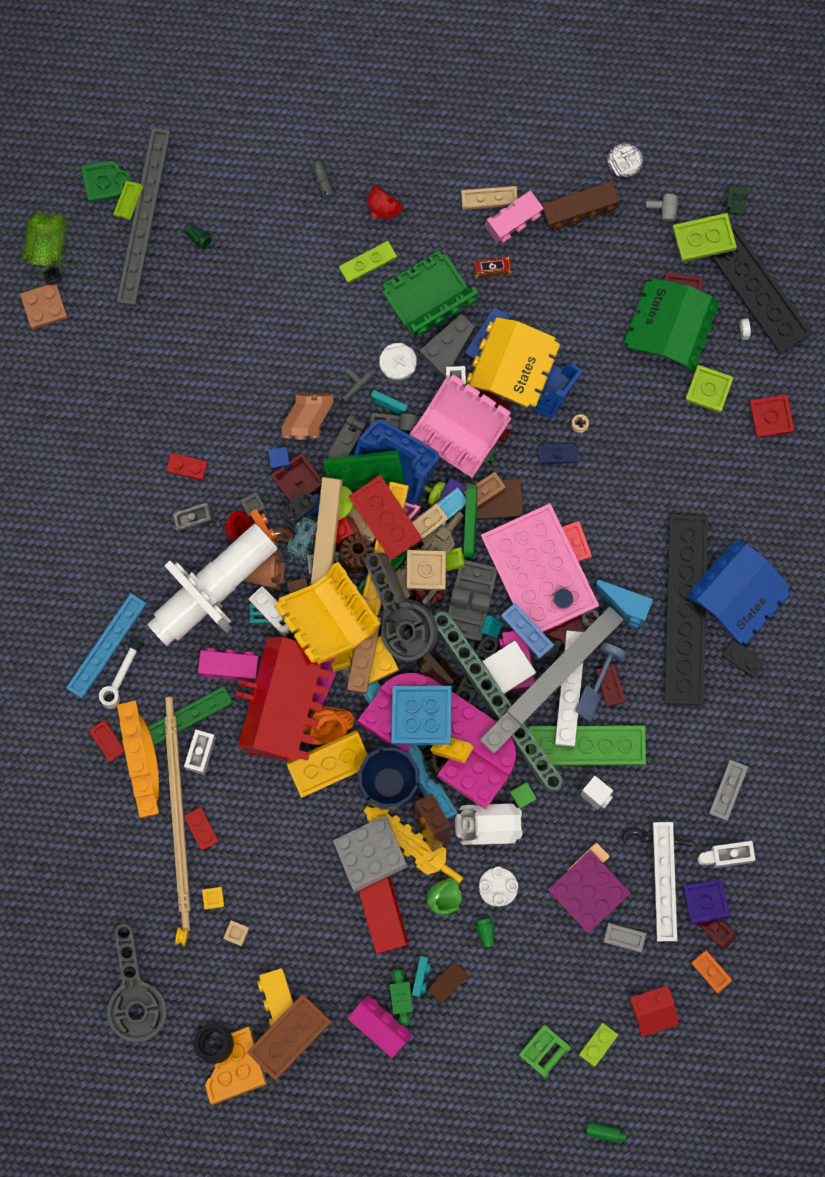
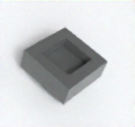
M257 492L240 500L249 518L252 517L250 512L255 509L259 513L266 510Z

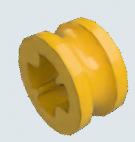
M178 927L175 945L182 943V946H186L188 929L182 930L181 927Z

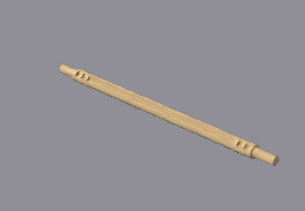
M166 697L165 730L179 912H181L182 930L187 928L190 931L189 911H191L177 722L176 716H174L173 697Z

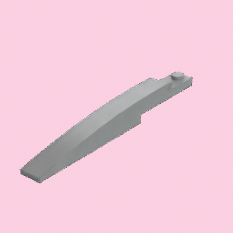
M609 607L509 708L479 742L494 755L624 619Z

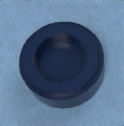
M560 589L554 595V603L558 608H569L573 603V595L567 589Z

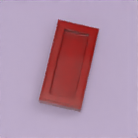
M105 720L88 730L110 763L125 754L124 748Z

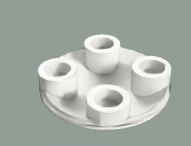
M495 867L482 875L479 882V892L483 900L489 905L496 907L508 905L517 895V880L507 869Z

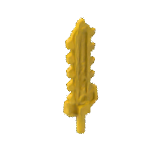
M368 806L364 809L369 823L384 815L387 816L399 846L404 849L403 854L406 857L410 855L415 857L416 867L424 874L430 875L441 870L450 878H454L458 884L461 883L463 877L446 865V849L444 847L432 852L429 845L423 841V835L421 833L415 835L411 832L412 827L409 824L403 826L399 823L401 818L397 815L391 817L388 814L389 809L381 810L377 807L370 808Z

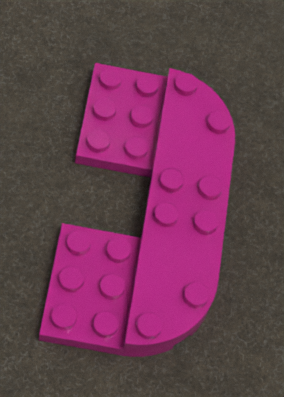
M418 673L400 674L385 682L380 688L379 693L357 720V723L393 748H398L405 753L409 751L412 745H392L393 686H443L434 679ZM452 692L451 737L471 743L474 748L465 764L449 759L437 777L486 810L512 773L516 757L515 745L512 737H510L493 755L479 741L497 721Z

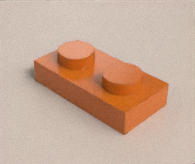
M257 509L251 511L250 514L256 525L268 536L275 546H278L274 540L277 538L272 528L268 530L266 526L269 522L264 513L260 515Z
M707 950L691 963L717 994L732 981Z

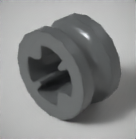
M596 610L588 611L582 615V623L585 627L589 628L595 622L593 620L592 623H589L585 616L588 617L589 614H593V618L596 620L599 618Z

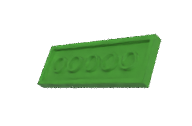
M557 726L528 727V730L553 766L646 765L645 726H577L575 747L555 745ZM529 745V755H533L535 749ZM541 761L536 764V766H546Z

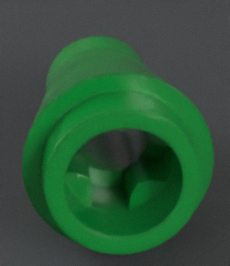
M491 917L476 920L475 928L483 947L494 946V922H492Z

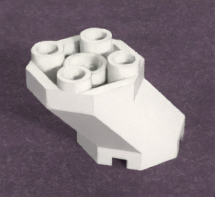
M490 804L486 810L479 805H463L459 809L462 810L461 814H457L455 817V834L458 838H462L463 841H460L462 845L513 844L522 837V811L520 808H516L514 804Z

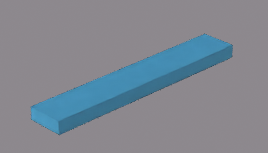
M130 593L66 687L67 690L83 700L147 606L146 602Z

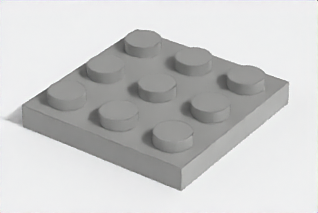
M386 815L333 840L354 892L408 867Z

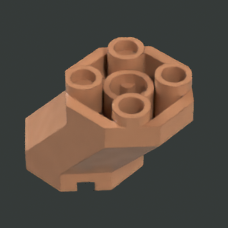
M296 394V403L282 425V438H293V436L297 440H304L306 436H309V438H320V425L334 402V394Z

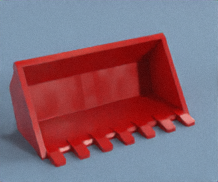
M268 637L254 683L239 680L238 682L241 687L252 689L251 695L240 691L235 693L236 697L249 701L238 748L251 756L296 761V758L309 760L310 753L299 750L301 742L313 744L314 737L303 734L305 726L313 728L318 726V720L308 718L309 709L318 712L322 711L323 705L313 702L312 698L314 693L326 695L327 688L316 685L318 677L330 679L331 672L320 669L321 664H318L317 661L311 663L304 652L307 647L302 649L295 640L284 637ZM332 658L326 662L334 663L335 658Z

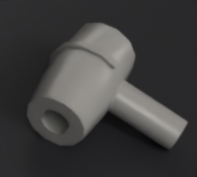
M668 193L663 195V201H646V208L662 209L663 221H675L678 207L677 195Z

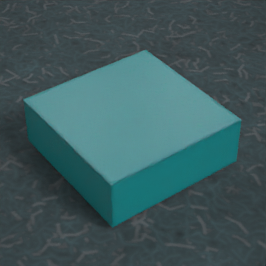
M487 615L480 633L484 636H492L497 640L502 622L493 616Z

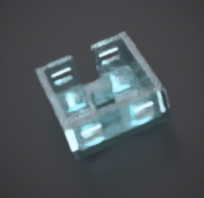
M303 517L302 521L297 522L294 530L296 532L294 539L290 538L287 544V553L290 560L302 565L305 564L307 555L310 553L306 548L309 543L314 544L315 538L313 534L317 532V522Z

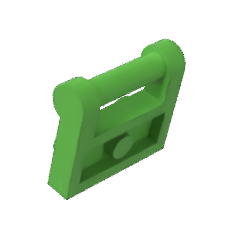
M544 1024L519 1056L546 1079L549 1076V1071L565 1052L568 1053L571 1050V1047ZM557 1043L560 1047L546 1064L541 1067L538 1064L539 1061Z

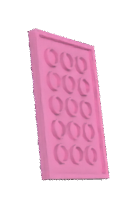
M547 504L481 535L512 603H516L542 632H546L599 607L551 504ZM567 589L572 593L573 603L569 608L561 609L555 605L554 595L558 590Z

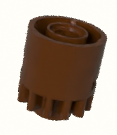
M356 533L355 536L349 535L343 541L338 553V562L346 572L357 574L367 568L365 558L368 554L373 553L374 548L371 545L372 541L366 539V535L361 537Z

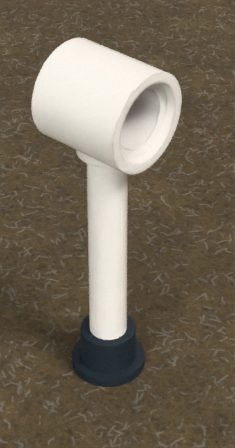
M130 638L131 643L128 647L130 649L112 685L104 687L99 693V699L107 709H114L120 703L118 689L136 652H139L141 646L145 645L135 638ZM114 694L115 697L111 702L105 701L106 695Z

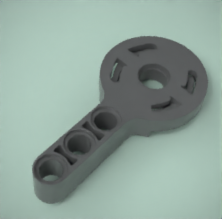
M385 553L368 554L365 558V564L385 609V613L382 616L381 635L386 649L391 655L400 660L413 661L422 659L428 652L432 651L437 641L438 628L433 614L425 606L409 602L406 599L389 557ZM376 558L379 559L378 565H376ZM384 575L386 576V582H385V583H384V581H383V576H384ZM391 593L394 595L393 601L391 600ZM407 624L413 629V635L410 639H407L404 635V628Z
M120 924L115 929V940L122 984L112 995L108 1003L107 1018L110 1027L120 1038L130 1042H144L154 1038L164 1027L167 1019V1005L164 997L155 987L143 982L134 930L127 924ZM124 928L129 929V936L125 939L120 938V931ZM125 948L132 949L133 953L130 958L123 957V950ZM134 967L136 970L135 976L127 978L126 970ZM136 1004L144 1008V1015L139 1020L132 1019L129 1013L130 1008Z

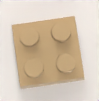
M407 550L406 589L445 591L446 551Z

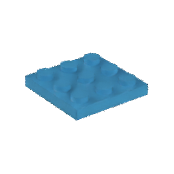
M393 686L392 745H451L452 687Z

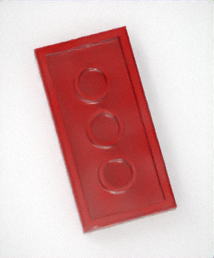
M381 475L348 496L391 561L423 540Z

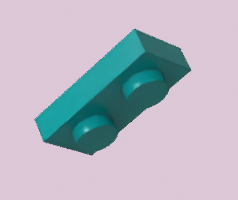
M420 956L412 992L413 997L420 998V994H425L427 983L423 982L424 975H429L431 963L427 962V957Z

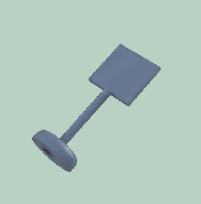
M605 642L601 643L599 649L607 655V659L594 689L586 685L575 710L576 713L588 722H591L602 697L597 691L611 659L621 660L626 654L622 649Z

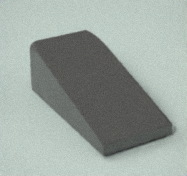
M208 502L173 513L177 531L216 522L213 506Z

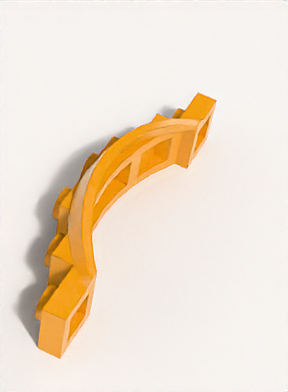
M136 701L118 704L117 709L123 745L139 817L145 818L158 815V765L150 732L138 712Z

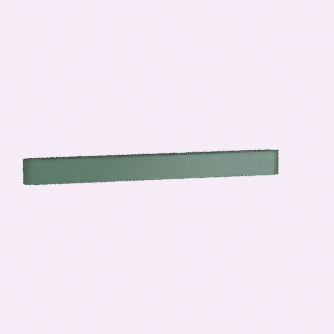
M446 612L437 613L434 617L436 623L438 618H444L447 622L446 626H439L437 624L438 636L496 720L499 721L512 705L450 615ZM455 634L458 638L457 642H450L448 635ZM459 650H466L469 654L468 658H461ZM470 666H477L480 670L479 674H472ZM481 682H488L491 686L490 690H483ZM492 698H499L502 702L501 706H494ZM523 724L519 730L523 732L524 737L518 739L514 734L511 736L514 745L543 788L548 792H554L561 787L562 778L526 725ZM526 746H532L535 749V753L533 755L527 754L525 751ZM541 761L546 765L545 771L537 769V762ZM548 778L556 779L557 786L550 787L548 785Z

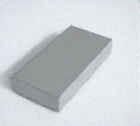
M608 923L603 943L642 953L646 933Z

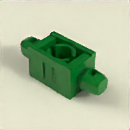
M395 970L393 972L395 984H390L393 1014H399V1023L403 1026H408L410 1024V1016L407 1015V1012H413L409 982L403 983L405 977L402 970Z

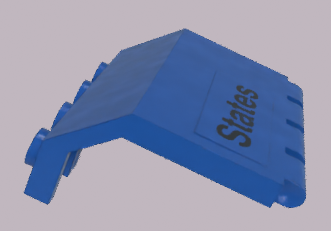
M735 540L729 545L723 555L716 560L715 564L704 573L700 581L691 588V591L686 596L690 601L703 606L714 615L736 642L747 645L755 636L752 631L757 633L767 622L764 617L770 618L779 608L777 602L782 604L789 597L788 589L790 587L767 559L748 544Z

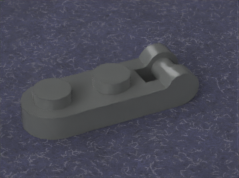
M350 414L332 445L328 457L350 456L367 423L356 420V417ZM351 426L357 428L355 433L349 430Z

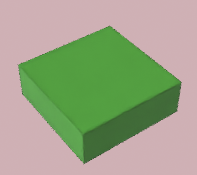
M527 782L510 792L520 809L537 800Z

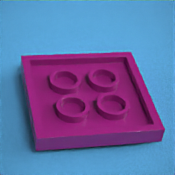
M592 850L587 852L548 889L587 933H590L631 894L627 887Z

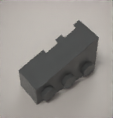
M460 314L420 350V358L443 382L446 379V367H455L459 357L474 334V326Z

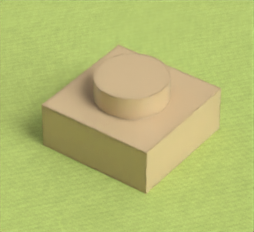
M230 921L223 939L242 947L249 928Z

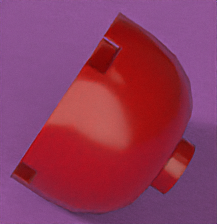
M377 185L368 194L367 206L371 210L369 214L377 220L380 218L391 220L397 217L404 208L399 201Z

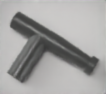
M348 367L344 373L355 384L341 399L347 402L373 377L371 373L367 372L360 378Z

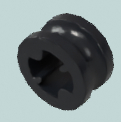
M56 267L49 268L44 272V278H46L45 280L48 285H55L62 280L60 270Z

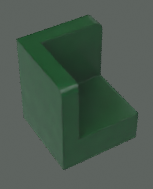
M729 186L726 213L744 215L748 188Z

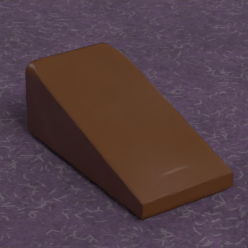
M454 962L427 991L442 1004L469 975Z

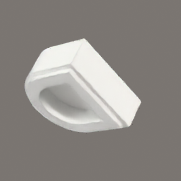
M741 319L739 322L741 339L749 340L751 334L749 319Z

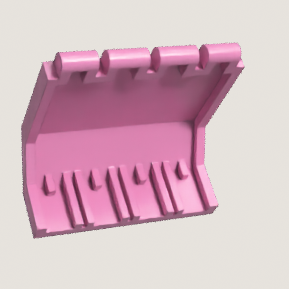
M453 374L451 378L449 376L446 377L429 407L409 435L435 449L441 458L473 478L512 419L509 417L511 412L501 405L498 408L494 407L495 401L484 394L482 397H479L480 391L469 384L466 387L462 386L464 381Z

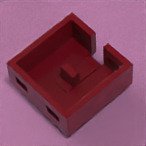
M302 453L290 461L292 469L288 472L282 467L271 475L272 480L290 503L304 493L314 495L322 486V479Z

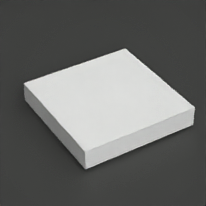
M513 641L482 661L504 694L536 674L516 641Z

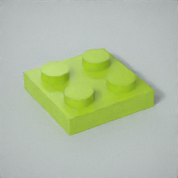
M698 365L685 401L721 413L734 377Z

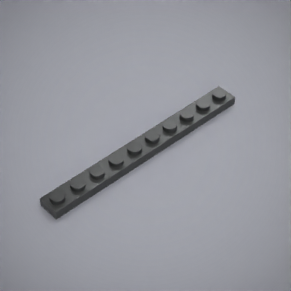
M153 127L151 130L141 179L143 189L136 204L117 304L136 307L171 135L170 130Z

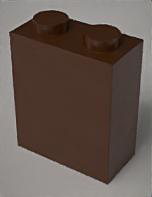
M433 794L416 801L414 805V821L432 852L449 844L451 825Z

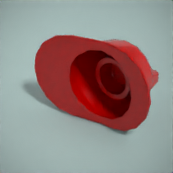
M233 511L228 521L223 524L225 534L230 541L234 542L254 522L242 511Z

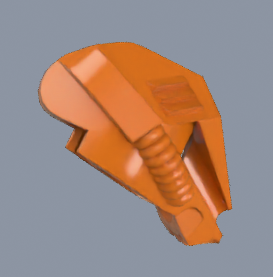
M324 706L322 711H313L308 716V718L318 720V726L316 728L305 726L303 734L313 736V744L325 745L345 736L347 730L353 727L355 718L348 710Z

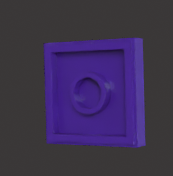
M722 879L683 886L691 925L730 918Z

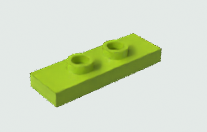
M386 241L340 265L339 269L349 284L397 259V256L390 243Z

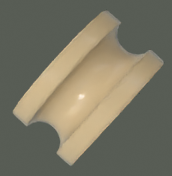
M582 414L576 415L572 420V429L577 433H583L587 430L589 425L588 418ZM581 420L586 425L583 424V427L579 428V425H575V423Z

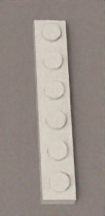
M567 631L565 651L584 632ZM583 663L561 685L555 745L575 747L578 713L575 710L580 698Z
M654 822L653 847L657 941H677L673 822Z

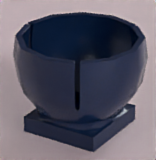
M381 748V753L379 749L375 750L365 757L358 770V788L369 804L381 810L404 807V805L413 800L420 788V769L411 755L398 748Z

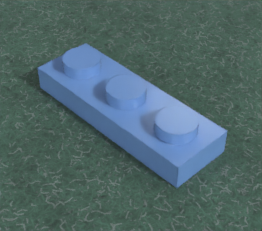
M516 603L501 615V618L539 659L554 647L553 643Z

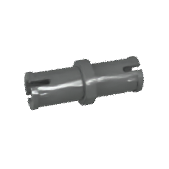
M315 162V165L312 164L311 167L316 176V184L321 189L323 199H330L331 196H335L329 182L330 177L326 174L323 162Z

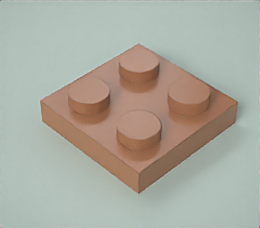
M57 284L46 285L20 294L32 330L68 319Z

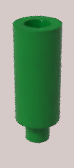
M588 1122L586 1136L614 1143H617L618 1140L626 1141L627 1134L621 1133L619 1128Z

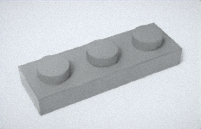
M729 760L709 815L726 822L728 821L747 772V766Z

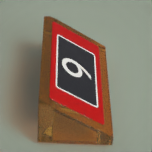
M510 257L473 261L475 279L512 275Z

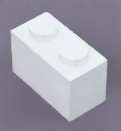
M195 729L184 765L186 770L205 775L216 740L215 735Z
M594 776L582 790L580 796L597 810L601 806L605 809L613 798L611 796L613 790Z

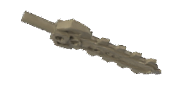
M458 511L446 527H437L423 538L422 543L424 545L421 549L415 548V550L446 551L447 556L455 547L451 531L464 515ZM405 567L403 570L398 569L395 574L408 600L410 597L408 592L410 590L406 589ZM391 593V600L393 601L394 595Z

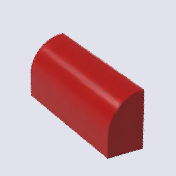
M388 876L359 890L376 954L409 946L391 877Z

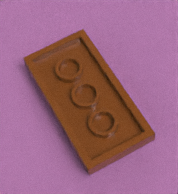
M302 994L247 1053L276 1081L326 1029L331 1021Z

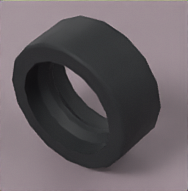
M205 1025L195 1036L194 1050L197 1056L206 1062L213 1064L222 1063L228 1059L233 1051V1036L230 1031L220 1025ZM218 1032L223 1036V1046L217 1054L209 1055L205 1052V1041L210 1034Z

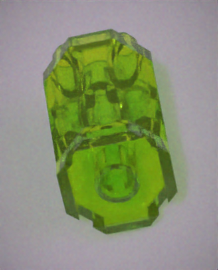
M34 213L33 217H29L23 250L24 262L29 260V264L44 266L51 265L52 261H56V265L61 264L67 229V220L64 219V215L53 214L52 216H45V213Z

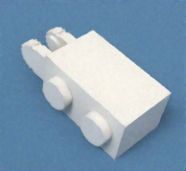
M747 841L713 846L711 851L701 853L697 861L701 865L713 864L714 868L753 863L755 861L753 842Z

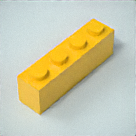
M282 968L259 975L260 980L257 981L260 992H264L266 999L263 1000L266 1012H271L272 1018L269 1019L271 1026L293 1004Z

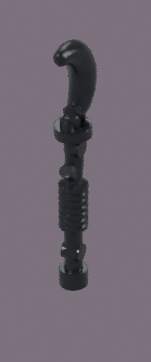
M635 827L626 829L622 835L623 843L632 835L639 836L644 843H648V840L653 841L652 835L648 836V833L644 834L642 830ZM674 837V845L680 844L692 847L693 840H679Z

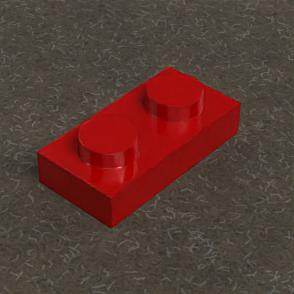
M171 453L166 472L203 481L208 462Z
M201 807L184 816L201 851L219 843Z

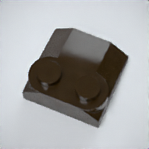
M437 650L428 652L419 661V670L425 676H432L443 686H453L461 679Z

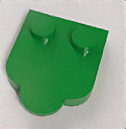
M112 161L81 166L88 203L120 197L125 182L131 180L129 173L120 170L119 166Z

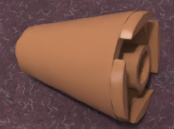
M275 551L243 581L273 589H281L279 584H283L285 576V564L280 560V557H283L282 552Z

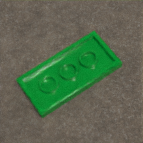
M399 450L323 459L326 477L342 479V486L349 488L351 491L359 490L379 475L382 476L388 487L390 482L405 485Z

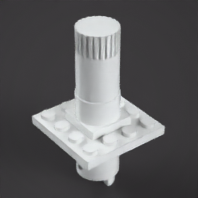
M254 523L197 575L193 573L189 575L178 563L173 564L169 561L165 567L183 587L154 613L155 618L147 625L166 646L175 638L179 641L207 614L228 633L232 629L229 625L232 621L220 610L223 607L220 603L278 548Z

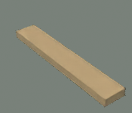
M322 477L311 585L325 576L334 564L342 479Z

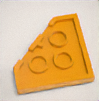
M250 1027L231 1033L234 1040L231 1055L222 1063L215 1064V1069L205 1084L210 1104L214 1105L267 1085L263 1068L247 1053L255 1044Z

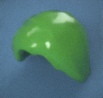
M448 878L430 887L427 892V904L434 913L443 916L459 909L462 896L459 885L454 878Z

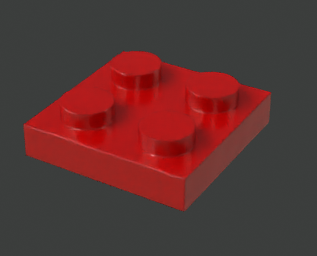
M787 395L750 400L749 404L756 438L793 433L795 431Z

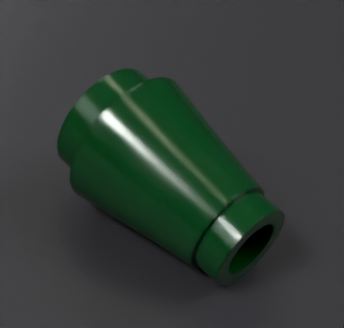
M192 224L187 225L184 233L187 234L197 248L206 249L212 241V237H210L208 232Z

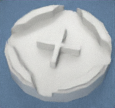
M403 343L388 345L380 355L382 373L392 380L409 378L417 366L414 351Z

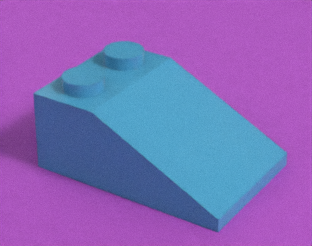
M598 580L594 591L624 619V622H627L629 627L638 629V627L642 628L653 599Z

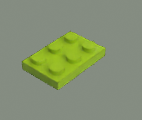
M728 213L675 224L672 227L681 262L737 249Z

